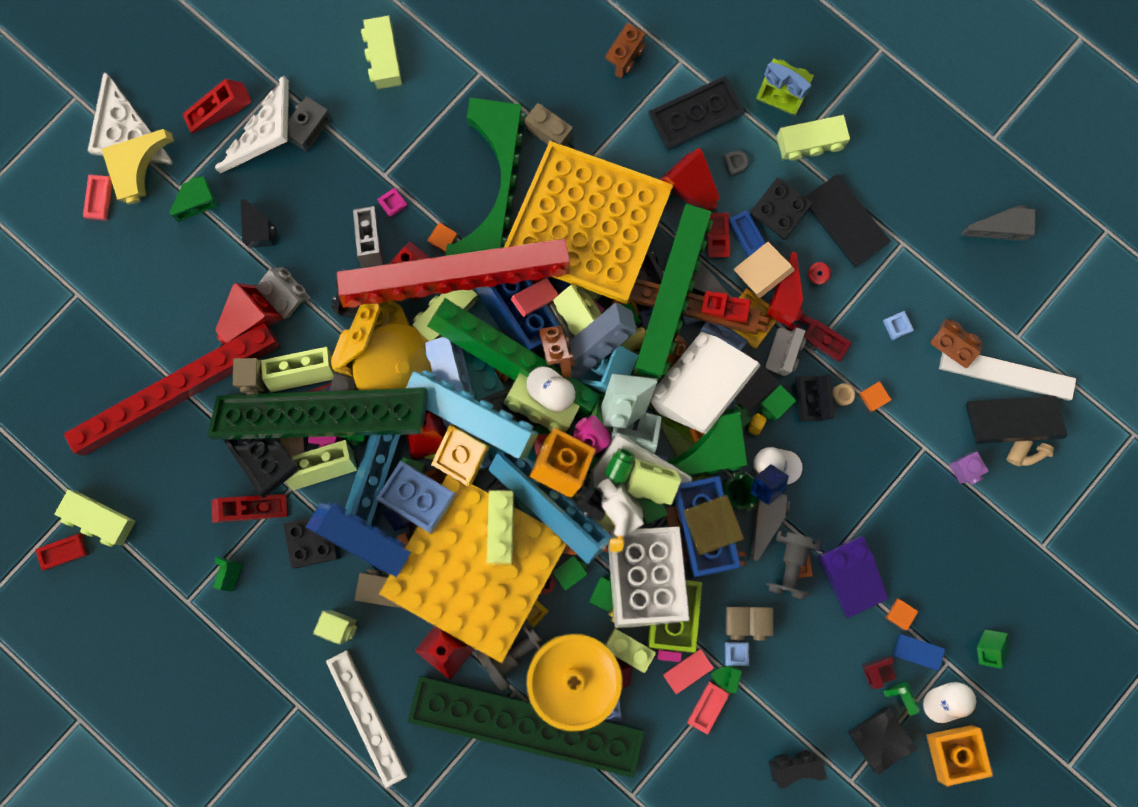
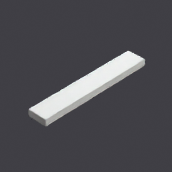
M942 352L939 366L940 370L1047 396H1056V398L1067 401L1073 398L1076 378L978 355L968 368H964Z
M346 650L327 660L326 663L385 788L406 778L407 773L349 651Z

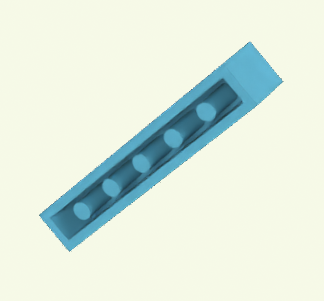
M427 370L422 372L413 371L406 388L427 389V410L518 459L527 458L538 435L537 432L532 430V425L524 421H520V423L512 419L513 415L502 410L500 413L492 409V404L484 400L480 402L474 400L473 394L465 390H461V392L455 390L454 384L446 380L441 382L436 380V375Z

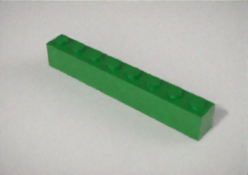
M689 204L685 205L634 368V374L657 379V381L660 380L662 375H667L670 362H666L668 354L673 355L676 341L672 340L675 333L679 334L683 321L679 320L681 313L685 314L689 300H685L687 292H692L695 280L691 278L693 272H698L701 260L697 258L699 252H704L707 240L703 238L705 232H710L713 220L709 218L712 211Z
M447 298L443 299L427 325L430 329L513 380H516L519 373L528 377L533 370L539 367H549L562 376L559 368L552 364L548 365L547 361ZM572 376L565 377L574 386L575 399L573 402L579 405L574 418L580 421L591 412L599 393Z

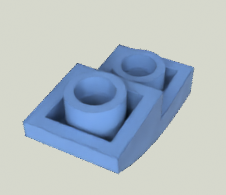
M773 62L767 65L764 73L766 80L772 86L775 85L778 89H781L786 84L789 92L800 100L807 95L812 86L793 70Z

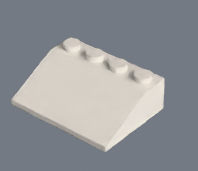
M701 332L668 371L667 375L655 387L650 403L658 414L706 434L757 371L760 364L720 338Z
M680 527L635 529L623 537L624 547L621 552H611L609 541L608 550L615 628L688 621L689 615ZM615 530L609 532L612 536L611 539L617 538V535L614 534Z

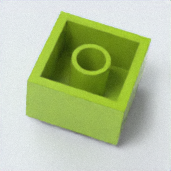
M774 58L772 60L773 63L793 70L809 83H811L814 77L807 70L790 66L784 60H776ZM765 77L756 99L796 115L804 97L800 100L797 96L792 95L786 84L781 89H778L775 85L772 86Z

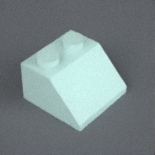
M612 374L601 405L603 425L627 428L645 415L655 390L657 379Z

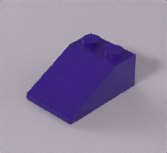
M863 536L855 537L817 555L846 618L852 617L888 599L876 562Z

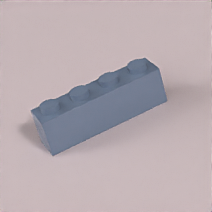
M615 303L569 341L570 350L568 352L573 354L575 366L571 367L573 378L577 380L637 332L631 310Z

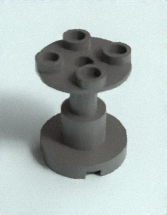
M778 531L776 541L786 544L783 561L787 562L783 583L782 586L766 583L765 585L769 586L770 592L783 594L784 590L792 592V597L805 600L806 596L811 597V594L796 590L800 567H806L809 550L821 552L823 542L816 541V544H814L813 538L788 532L785 537L782 531Z
M527 618L522 627L528 635L510 648L502 663L481 651L476 653L482 666L487 669L488 675L501 691L510 686L505 674L519 665L517 660L533 648L537 647L539 650L543 646L541 644L544 641L537 631L531 630L533 627Z

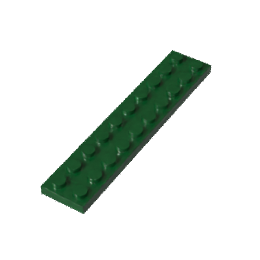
M426 388L220 395L216 397L207 436L211 440L422 434L428 391Z
M421 675L418 679L408 723L631 778L635 776L644 730L604 720L596 726L585 730H562L543 720L535 711L531 702Z

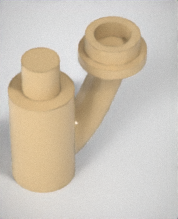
M1033 441L1014 442L1006 460L1016 466H1029L1047 456L1053 457L1054 448L1048 444L1041 443L1036 449L1038 453L1026 456Z

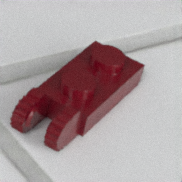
M802 313L799 321L809 326L803 336L806 338V342L835 361L840 362L852 343L818 320H813ZM793 323L790 326H788V329L790 331H793L796 328L802 329L801 327Z

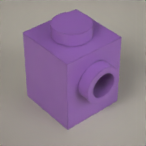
M977 451L969 453L949 464L960 484L970 482L972 485L984 479L982 475L988 472Z

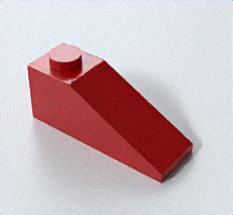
M224 79L182 115L190 133H195L238 113L252 101L244 83Z
M792 252L787 258V261L795 271L777 284L765 315L788 326L795 320L798 321L803 312V308H800L803 302L798 258L795 252Z
M286 494L267 495L265 498L261 496L223 497L211 501L213 523L287 517Z

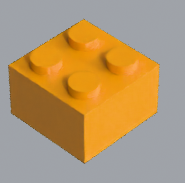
M554 428L542 445L530 477L571 498L582 486L596 449Z
M967 725L926 734L938 782L950 786L993 776L981 728Z

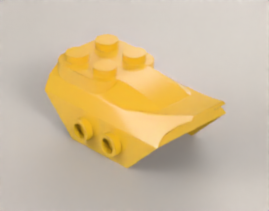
M393 300L384 301L379 304L360 305L351 328L344 330L340 335L331 359L332 368L337 373L354 379L353 359L366 350L373 330L388 324L409 325L403 308Z

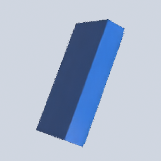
M748 210L729 219V225L747 258L766 243Z
M899 634L893 656L939 671L945 649Z

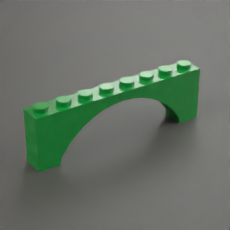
M470 98L467 113L468 126L474 127L480 132L493 149L501 169V185L498 198L489 216L467 237L454 244H447L445 256L504 248L507 237H504L505 229H509L510 216H507L508 208H512L513 195H510L511 187L515 188L516 174H513L514 167H518L519 154L516 151L517 146L522 144V133H519L520 125L524 126L525 113L522 112L521 104Z
M738 408L725 409L709 431L703 434L692 447L666 462L691 477L696 476L697 473L706 472L707 474H714L722 469L738 470L742 466H747L741 416ZM596 453L593 455L588 470H592L602 454Z

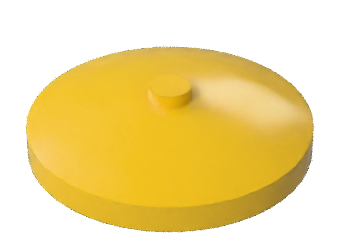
M388 324L373 330L366 350L353 359V376L358 390L402 389L407 387L413 371L422 372L427 370L432 372L430 361L426 357L425 343L429 342V340L416 328L405 324Z
M566 634L548 641L535 654L528 669L527 690L532 706L543 720L562 730L580 731L601 723L614 710L621 693L622 677L617 660L603 643L587 635Z

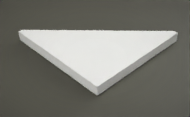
M107 73L103 74L88 152L95 155H103L102 148L151 133ZM163 148L159 149L150 160V162L170 165L173 163Z
M285 76L279 79L280 85L274 93L270 91L262 102L263 108L257 116L253 115L245 125L244 129L246 131L238 141L235 139L226 151L228 155L224 161L217 163L215 169L219 173H223L287 142L289 80Z
M620 433L616 435L591 470L594 473V487L600 491L598 485L607 479L605 470L614 452L621 448L635 455L634 459L678 471L681 479L680 484L692 481L691 476ZM575 493L571 499L577 503Z

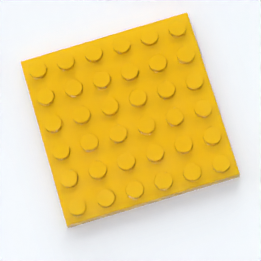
M549 141L504 247L565 239L570 261V274L554 278L576 284L584 289L627 304L673 185Z
M448 474L442 485L456 493V498L433 534L419 526L417 527L405 548L411 552L397 577L392 575L388 577L379 594L502 663L567 544L546 524L514 508L513 565H489L487 563L489 493L472 484L467 487Z

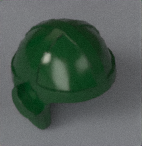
M742 470L733 472L734 476L725 479L722 484L726 505L736 511L755 509V505L759 503L758 482L747 472L743 473Z

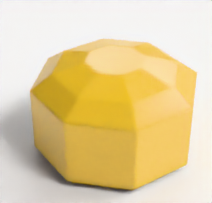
M759 413L754 415L748 424V433L758 436L766 423V417Z

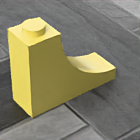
M162 129L101 149L118 200L127 202V204L139 202L140 198L147 196L145 191V173L148 164L159 149L174 141L171 132Z

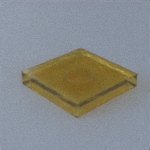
M727 495L683 511L699 556L744 539Z

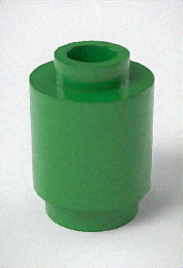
M621 448L613 453L605 470V475L613 484L626 483L635 463V455Z

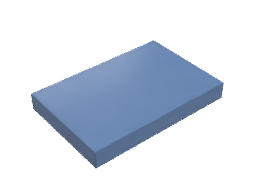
M400 461L376 497V500L430 534H433L457 494L403 461Z

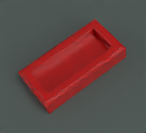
M76 534L35 549L41 571L88 555L82 534Z

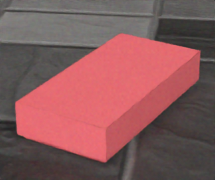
M88 176L83 212L85 219L108 220L112 190L110 176Z
M545 278L513 295L511 300L521 315L525 317L552 302L559 294L550 281Z
M698 649L696 653H692L663 673V676L675 694H678L714 668L703 651Z
M708 682L687 723L708 735L730 693Z

